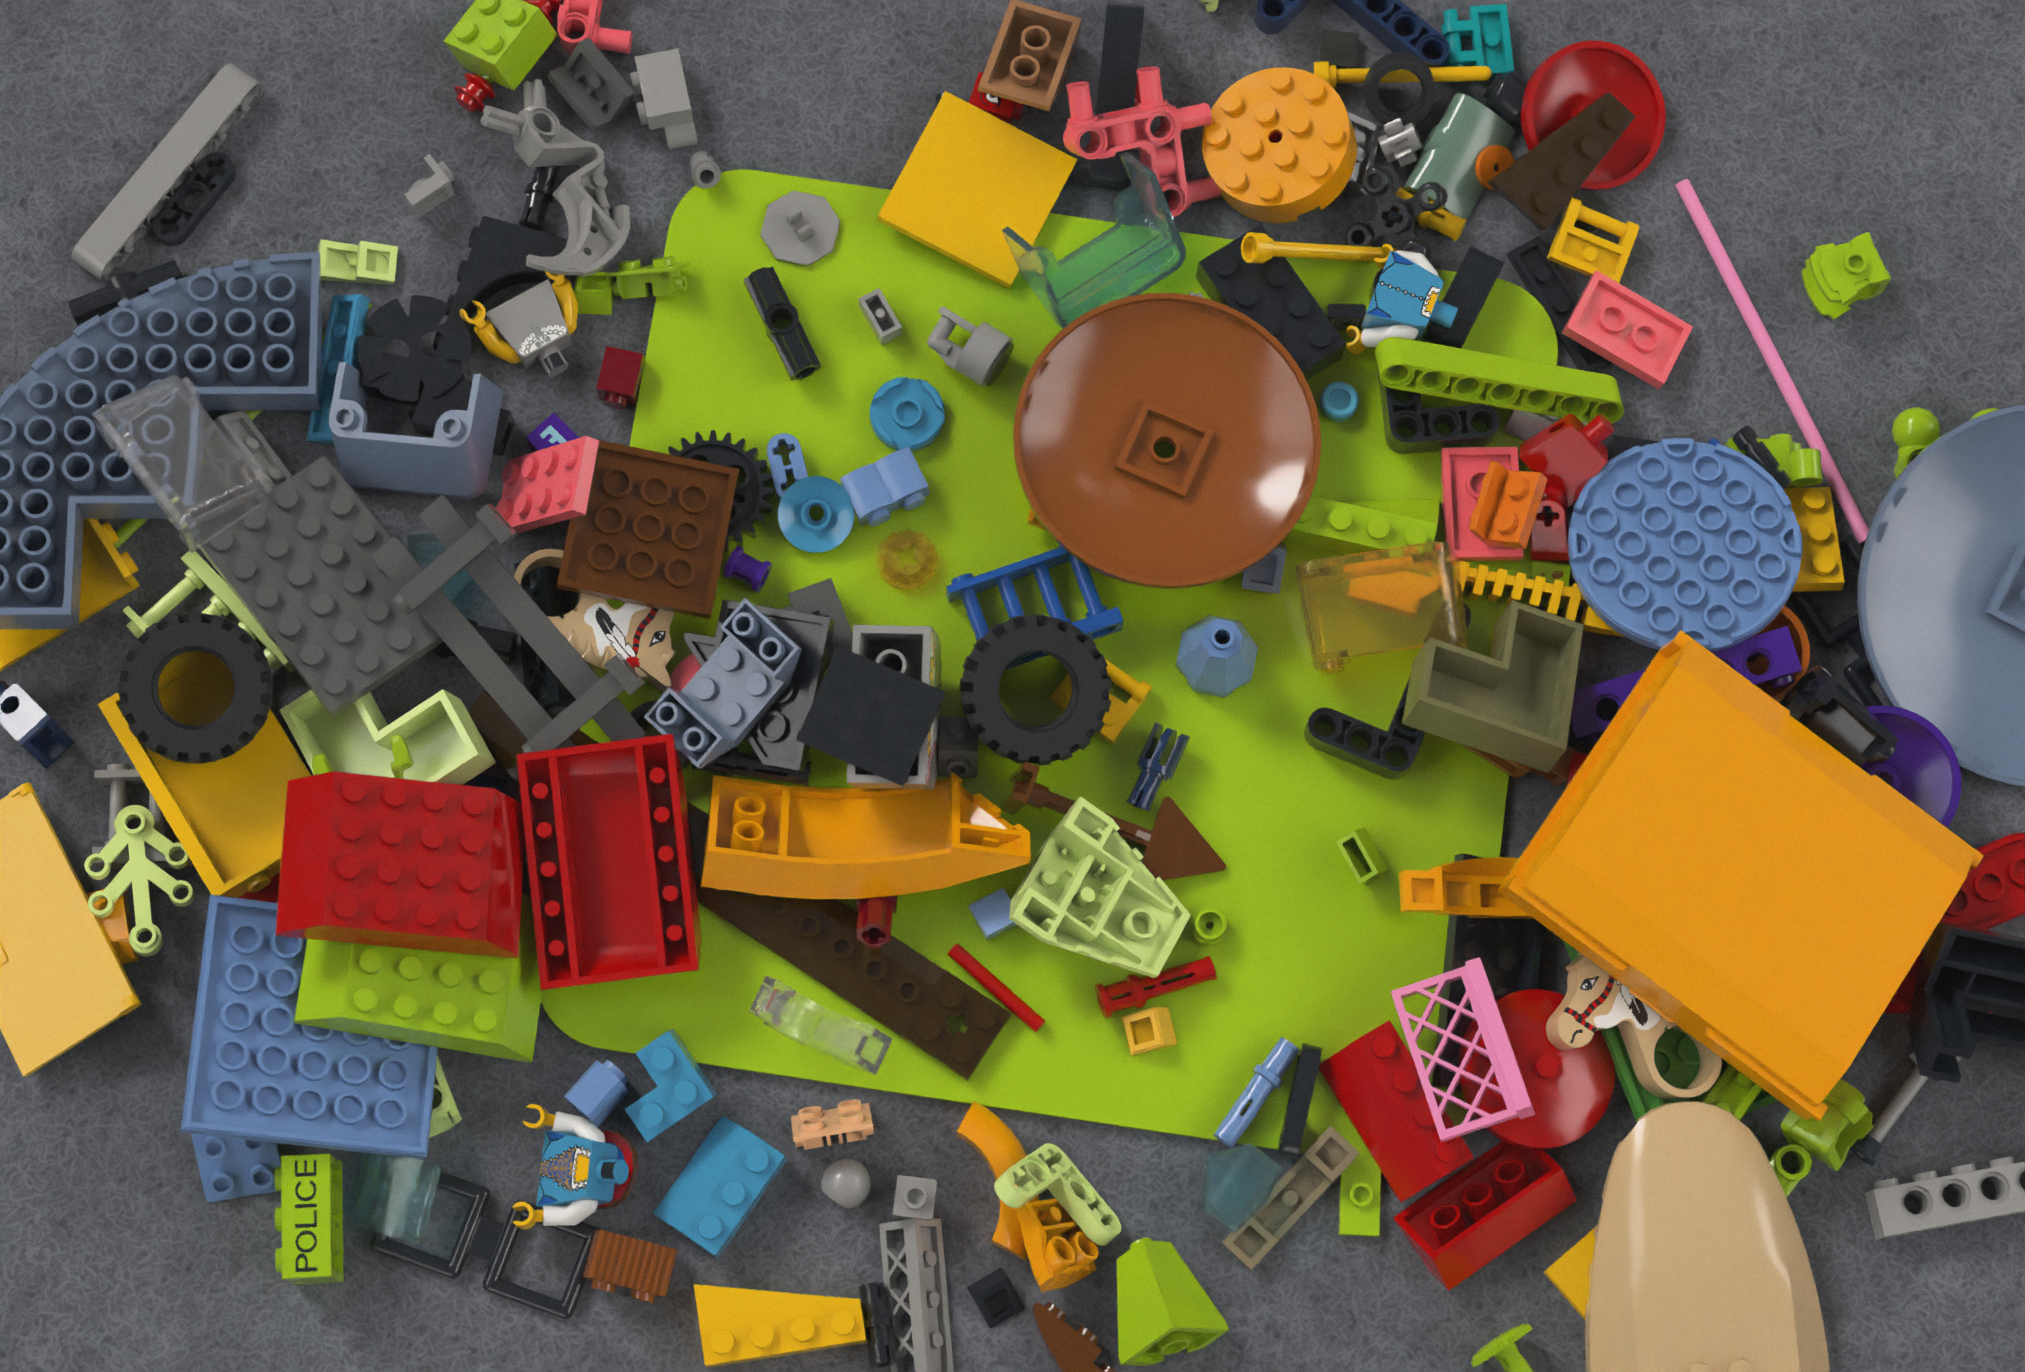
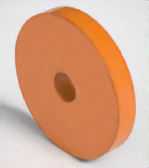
M1501 145L1488 146L1480 152L1477 158L1476 175L1481 185L1487 189L1495 190L1487 182L1514 162L1511 152L1506 147ZM1495 164L1497 165V170H1496V171H1494V165H1495Z

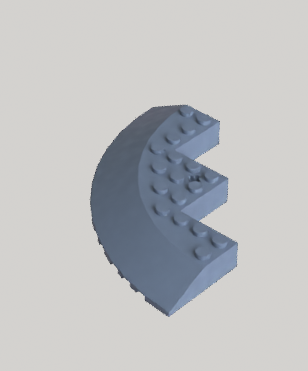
M320 252L269 255L270 258L249 261L248 259L233 261L232 265L211 269L209 266L197 270V274L178 280H175V277L163 281L148 288L149 292L130 300L125 298L118 302L119 306L100 317L96 315L73 330V335L56 348L52 346L30 365L32 369L16 385L12 383L0 396V629H79L84 519L201 518L205 410H321L323 339ZM160 472H166L163 476L159 477Z

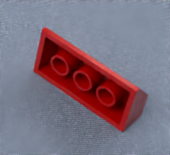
M1390 1020L1356 1039L1319 1064V1071L1400 1203L1474 1158L1461 1136L1441 1142L1413 1057ZM1435 1095V1098H1436V1101H1437V1104H1438V1107H1439L1441 1103H1440L1439 1099L1437 1098V1096ZM1444 1110L1442 1119L1445 1128L1455 1127Z
M1502 1141L1397 1214L1393 1219L1429 1271L1449 1291L1573 1204L1577 1199L1563 1168L1543 1149H1526Z

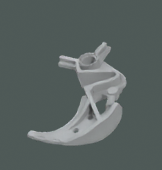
M535 79L533 83L526 81L523 85V110L515 114L487 105L484 108L481 125L511 134L514 141V150L528 167L569 165L581 167V169L569 175L552 194L564 208L568 222L569 237L565 249L559 255L553 257H539L529 254L526 257V266L560 275H593L602 270L624 245L631 227L629 206L624 204L613 206L611 215L609 214L610 206L605 193L607 179L603 175L605 169L603 150L597 144L582 140L560 125L557 116L550 109L546 108V87L543 86V81Z

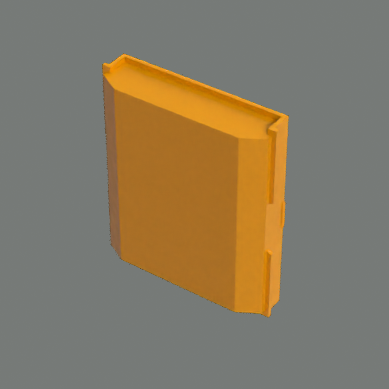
M1680 630L1671 641L1658 650L1497 891L1627 987L1633 996L1669 1023H1675L1801 1118L1804 1120L1814 1118L1819 1121L1828 1109V1106L1822 1101L1850 1067L1964 883L1968 872L1977 868L1984 855L1878 776L1869 775L1790 716L1788 709Z

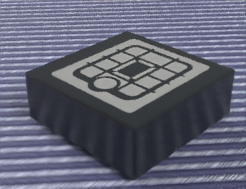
M1330 304L1325 314L1336 330H1346L1348 326L1352 325L1362 331L1363 327L1361 325L1366 314V305Z

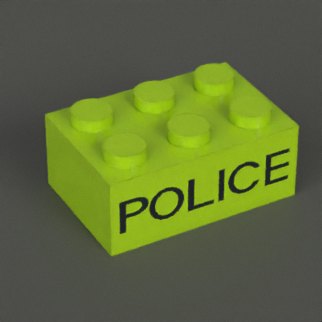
M330 1153L281 1156V1167L275 1168L274 1175L276 1191H281V1207H276L275 1228L277 1232H282V1248H276L275 1252L276 1272L282 1273V1279L294 1285L344 1282L342 1161Z

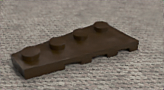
M1610 92L1604 93L1569 119L1566 124L1540 141L1537 146L1511 163L1500 174L1491 178L1487 183L1540 231L1546 230L1636 116Z

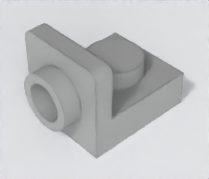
M430 154L423 159L432 176L428 179L423 178L416 181L409 191L404 194L409 208L417 219L454 195L450 183L455 180L453 174L443 161L437 164Z
M898 1175L893 1220L900 1221L909 1218L931 1220L934 1212L937 1181L934 1179Z

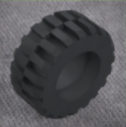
M189 612L188 614H176L166 617L165 620L157 624L154 623L145 629V632L130 645L126 658L122 660L119 669L121 670L120 679L117 681V693L120 698L121 705L119 707L122 716L125 717L129 725L128 728L135 737H138L144 743L145 747L167 759L185 763H207L227 758L237 753L244 746H247L267 720L273 699V678L268 660L256 640L248 632L223 617L202 612ZM203 651L211 653L221 659L232 674L234 681L232 702L227 711L212 723L200 726L180 723L165 711L158 695L160 674L169 661L185 652Z
M1040 614L1019 615L1009 618L1008 621L1001 624L997 623L991 627L984 637H979L973 645L974 649L971 654L965 659L963 676L960 678L959 687L962 696L961 705L963 713L967 717L968 724L981 741L1003 758L1011 759L1020 764L1026 761L1038 764L1039 766L1050 765L1052 761L1059 759L1064 761L1073 757L1072 753L1078 749H1085L1091 743L1089 741L1095 732L1099 733L1104 725L1102 720L1105 712L1110 710L1109 689H1112L1111 677L1108 676L1106 669L1108 666L1106 660L1089 636L1066 621ZM1028 653H1044L1059 660L1066 668L1072 684L1071 698L1066 710L1053 722L1041 726H1028L1015 721L1006 713L999 698V682L1004 670L1014 659Z

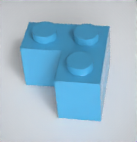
M674 1029L667 1031L635 1053L658 1087L628 1106L625 1111L646 1142H648L717 1095V1092Z

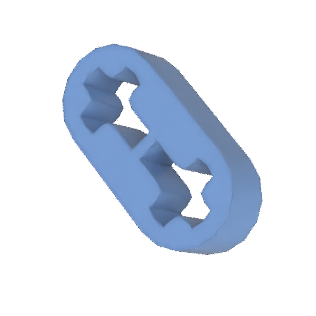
M787 433L773 436L767 445L768 462L779 501L786 491H782V489L787 487L786 475L793 474L795 482L808 477L799 441L793 435ZM786 444L788 450H795L789 453L791 465L784 466L781 455H774L779 452L780 445Z

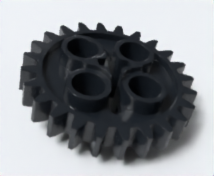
M715 430L711 431L709 440L706 441L703 440L699 432H696L695 443L690 444L684 437L681 438L682 450L678 451L670 446L668 447L670 455L739 469L738 473L746 477L745 481L735 488L734 498H744L745 501L739 503L733 499L731 510L735 512V515L729 520L724 551L725 553L729 552V541L732 540L738 546L743 547L742 535L744 533L755 538L756 531L753 525L765 527L766 520L760 513L772 512V504L765 501V499L774 498V489L765 487L773 482L772 474L762 473L768 468L767 461L759 460L754 462L758 457V449L755 447L745 452L746 441L744 438L733 445L731 433L729 432L722 441L717 440Z

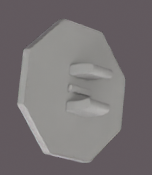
M793 190L768 205L760 235L777 261L808 267L833 252L840 220L824 197Z

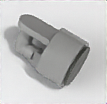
M941 306L938 313L942 316L928 337V346L936 351L949 367L982 387L991 385L1001 373L1013 351V338L987 322H983L979 327H976L949 309ZM956 325L972 334L964 348L948 339Z

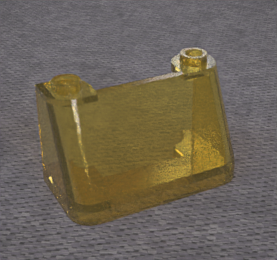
M1429 542L1310 560L1299 563L1296 566L1312 663L1316 670L1321 669L1322 673L1330 674L1343 671L1344 665L1351 662V657L1423 647L1429 637L1464 649L1469 648L1459 559L1448 543Z

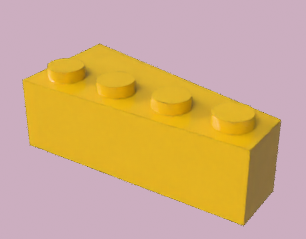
M694 1284L704 1363L707 1368L867 1343L860 1299Z

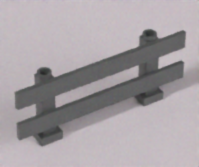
M444 495L438 497L418 516L447 548L445 552L425 569L396 535L371 555L374 561L399 588L398 593L393 597L398 606L408 615L417 610L526 736L528 741L522 746L525 753L575 747L576 745L570 737L591 719L598 724L612 742L642 738L647 734L617 698L625 690L629 695L635 693L645 684L643 679L621 654H616L604 664L609 672L600 678L489 549L496 541L500 544H507L517 535V532L493 504H486L475 513L480 522L473 528L469 526ZM463 569L466 570L576 699L554 719L441 589Z

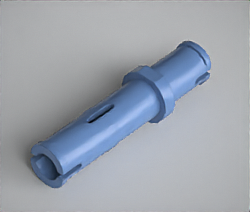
M1281 1037L1262 1065L1257 1064L1253 1069L1255 1075L1214 1133L1215 1138L1230 1148L1234 1147L1273 1089H1279L1282 1085V1076L1300 1051L1294 1044ZM1247 1102H1251V1105L1249 1106L1243 1116H1240V1113L1247 1104Z

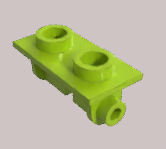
M669 256L652 259L653 265L641 266L639 259L618 262L617 269L605 274L606 277L616 276L617 281L613 282L612 287L615 296H620L623 300L648 297V283L652 284L653 296L680 295L681 291L687 289V279L684 275L681 276L680 269L688 266L689 261L675 263V257Z

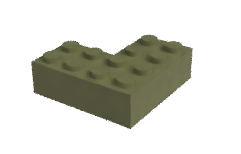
M1512 600L1494 625L1490 657L1429 637L1412 663L1402 724L1548 773L1567 749L1584 625Z

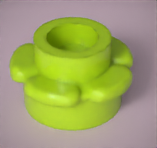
M1205 907L1202 911L1195 912L1191 918L1192 935L1200 943L1218 944L1223 941L1225 932L1229 930L1228 918L1216 907ZM1212 923L1213 928L1210 930L1207 929L1206 924Z

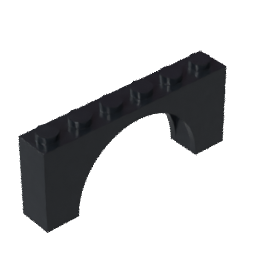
M483 215L479 227L474 226L471 231L468 244L471 251L468 260H462L457 273V282L460 283L456 295L451 294L447 300L449 309L445 316H448L446 322L460 315V309H464L468 317L471 318L477 310L472 300L483 304L494 294L511 286L531 282H544L547 279L550 283H554V280L550 279L545 271L526 266V257L529 254L539 257L559 255L565 249L568 239ZM436 332L433 342V350H436L434 357L441 355L447 346L446 338L439 332ZM446 360L462 371L460 360ZM464 374L453 387L435 398L430 396L424 385L420 398H418V401L412 402L409 411V419H412L411 422L416 432L433 437L436 422L442 414L449 410L467 411L471 385ZM500 408L492 454L503 457L514 425V419L511 411Z

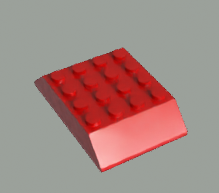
M674 734L517 754L541 990L699 971L701 926L685 780Z
M337 771L288 780L275 936L517 959L519 956L525 840L522 803L494 788Z

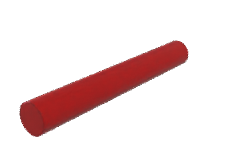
M956 943L947 955L1035 1033L1046 1022L960 944Z

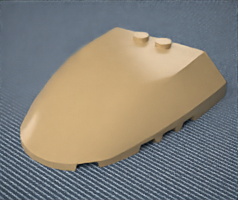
M1680 1101L1664 1104L1638 1118V1123L1625 1139L1618 1143L1612 1157L1602 1193L1603 1202L1598 1225L1595 1226L1594 1230L1595 1245L1588 1273L1590 1277L1589 1299L1585 1309L1586 1372H1830L1822 1313L1807 1252L1781 1184L1760 1142L1751 1130L1730 1112L1715 1105L1699 1101Z

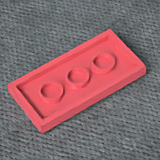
M583 436L508 460V464L502 473L504 486L501 500L498 502L496 509L517 534L586 515L599 440Z

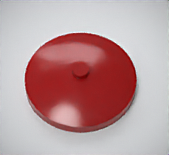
M1590 40L1574 43L1559 49L1547 57L1536 68L1529 79L1521 108L1522 131L1529 151L1607 92H1610L1636 116L1578 190H1606L1627 183L1638 176L1655 157L1665 130V104L1662 91L1654 74L1634 53L1622 46L1606 41Z
M1541 989L1517 991L1496 1000L1535 1115L1523 1119L1516 1117L1486 1127V1129L1497 1138L1517 1147L1550 1149L1579 1139L1599 1122L1612 1097L1615 1082V1064L1601 1030L1595 1031L1593 1038L1588 1044L1569 1050H1559L1548 1040L1546 1023L1565 997V995ZM1473 1020L1464 1035V1040L1472 1043L1479 1029L1477 1021ZM1481 1038L1478 1046L1487 1050L1483 1038ZM1461 1045L1459 1052L1458 1068L1469 1049ZM1474 1051L1465 1071L1485 1080L1492 1066L1490 1058ZM1494 1074L1490 1083L1499 1087L1496 1075ZM1462 1076L1460 1085L1464 1098L1468 1104L1472 1105L1481 1085ZM1487 1088L1478 1109L1494 1114L1506 1110L1507 1107L1502 1095ZM1474 1114V1116L1477 1119L1482 1118L1481 1116Z

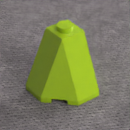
M1142 1238L1133 1242L1130 1245V1249L1117 1259L1118 1354L1121 1365L1150 1366L1165 1361L1164 1355L1174 1354L1185 1348L1187 1353L1205 1348L1229 1330L1227 1322L1171 1242Z

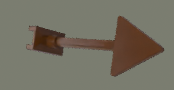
M1025 761L1011 774L1009 781L1013 782L1014 785L1011 794L1001 802L1000 809L1014 815L1023 806L1028 804L1038 809L1045 807L1065 815L1075 801L1050 792L1049 787L1036 783L1040 767ZM1169 796L1162 800L1152 830L1105 813L1119 826L1120 829L1117 832L1122 838L1145 847L1141 861L1155 879L1160 877L1164 881L1220 872L1226 869V864Z

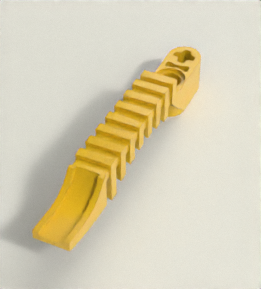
M1440 559L1437 563L1435 574L1432 577L1373 562L1356 561L1347 595L1349 601L1403 616L1417 617L1421 601L1440 590L1450 592L1448 600H1458L1459 597H1462L1464 585L1471 586L1468 599L1477 601L1479 596H1482L1485 585L1490 586L1487 600L1497 602L1499 596H1502L1503 589L1509 590L1507 604H1510L1512 600L1516 602L1521 600L1522 593L1528 594L1525 605L1536 608L1540 604L1541 596L1547 597L1544 611L1557 615L1560 600L1566 601L1562 617L1572 621L1576 619L1579 604L1584 605L1580 624L1584 625L1583 631L1625 637L1607 625L1592 610L1576 583L1571 587L1564 586V581L1555 579L1552 583L1545 582L1546 578L1535 576L1533 580L1527 579V574L1517 572L1514 576L1507 575L1508 570L1501 568L1492 572L1488 571V566L1481 564L1477 568L1469 567L1470 563L1460 561L1454 569L1448 571L1450 561Z

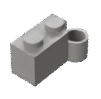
M679 49L635 56L637 72H632L630 75L635 95L642 94L644 102L636 103L641 125L648 124L649 130L664 127L669 150L698 145Z

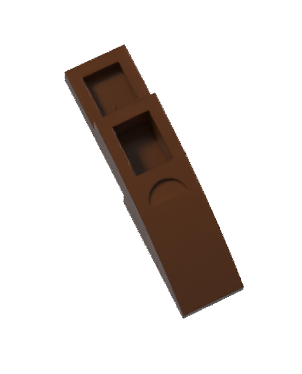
M1047 1301L1045 1306L1036 1302L1031 1311L1037 1329L1049 1354L1061 1372H1117L1105 1363L1100 1368L1093 1364L1102 1349L1096 1346L1100 1340L1097 1336L1081 1325L1075 1330L1065 1323L1064 1319L1067 1315L1051 1302Z

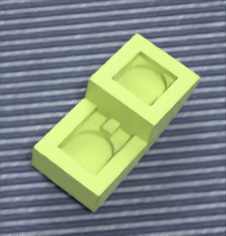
M320 240L318 252H320L321 280L394 284L398 246L360 241L359 245Z

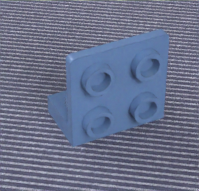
M191 1134L207 1202L276 1192L275 1168L281 1167L278 1143Z

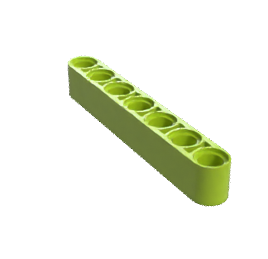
M1400 337L1386 338L1379 342L1375 348L1381 383L1389 388L1558 418L1574 414L1581 422L1586 423L1592 421L1597 415L1602 414L1613 424L1620 420L1624 414L1617 380L1610 375Z

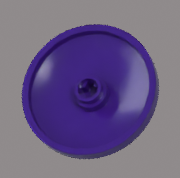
M1894 706L1866 707L1897 736L1898 741L1895 743V751L1885 762L1880 763L1877 761L1869 764L1865 761L1860 768L1871 776H1878L1947 828L1956 813L1961 796L1960 766L1948 739L1933 723L1915 712Z

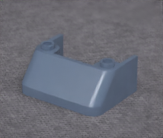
M339 362L329 413V427L341 475L348 484L363 490L434 497L444 495L445 498L465 500L477 498L484 492L488 482L503 396L501 388L482 374L474 373L467 411L449 410L442 414L436 422L433 438L365 432L367 426L365 406L368 394L361 385L364 374L346 362Z

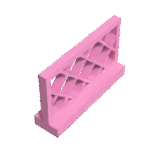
M1480 957L1466 961V966L1390 991L1441 1142L1516 1117L1523 1119L1535 1115ZM1462 979L1466 993L1459 1006L1440 997L1447 983ZM1436 988L1434 994L1427 991ZM1420 994L1431 1000L1420 1019L1406 1012L1402 1001L1403 998ZM1469 1000H1470V1003H1471L1473 1012H1471V1011L1465 1009V1007H1466L1467 1003L1469 1002ZM1436 1003L1456 1011L1447 1030L1427 1022ZM1461 1015L1467 1016L1478 1023L1479 1029L1472 1043L1452 1034ZM1410 1021L1418 1024L1414 1033ZM1424 1027L1443 1036L1434 1055L1418 1048L1417 1040ZM1481 1038H1483L1487 1050L1478 1046ZM1449 1039L1469 1048L1459 1068L1439 1059ZM1474 1051L1490 1058L1492 1066L1485 1080L1465 1071ZM1422 1057L1430 1061L1427 1069H1425ZM1436 1064L1456 1073L1446 1093L1430 1084L1429 1078ZM1494 1074L1496 1075L1499 1087L1490 1083ZM1462 1076L1481 1085L1472 1105L1452 1096ZM1487 1088L1503 1096L1507 1107L1506 1110L1489 1114L1478 1109ZM1435 1095L1443 1098L1439 1107ZM1449 1101L1468 1110L1461 1125L1449 1129L1445 1128L1442 1114ZM1474 1114H1477L1482 1117L1471 1121Z

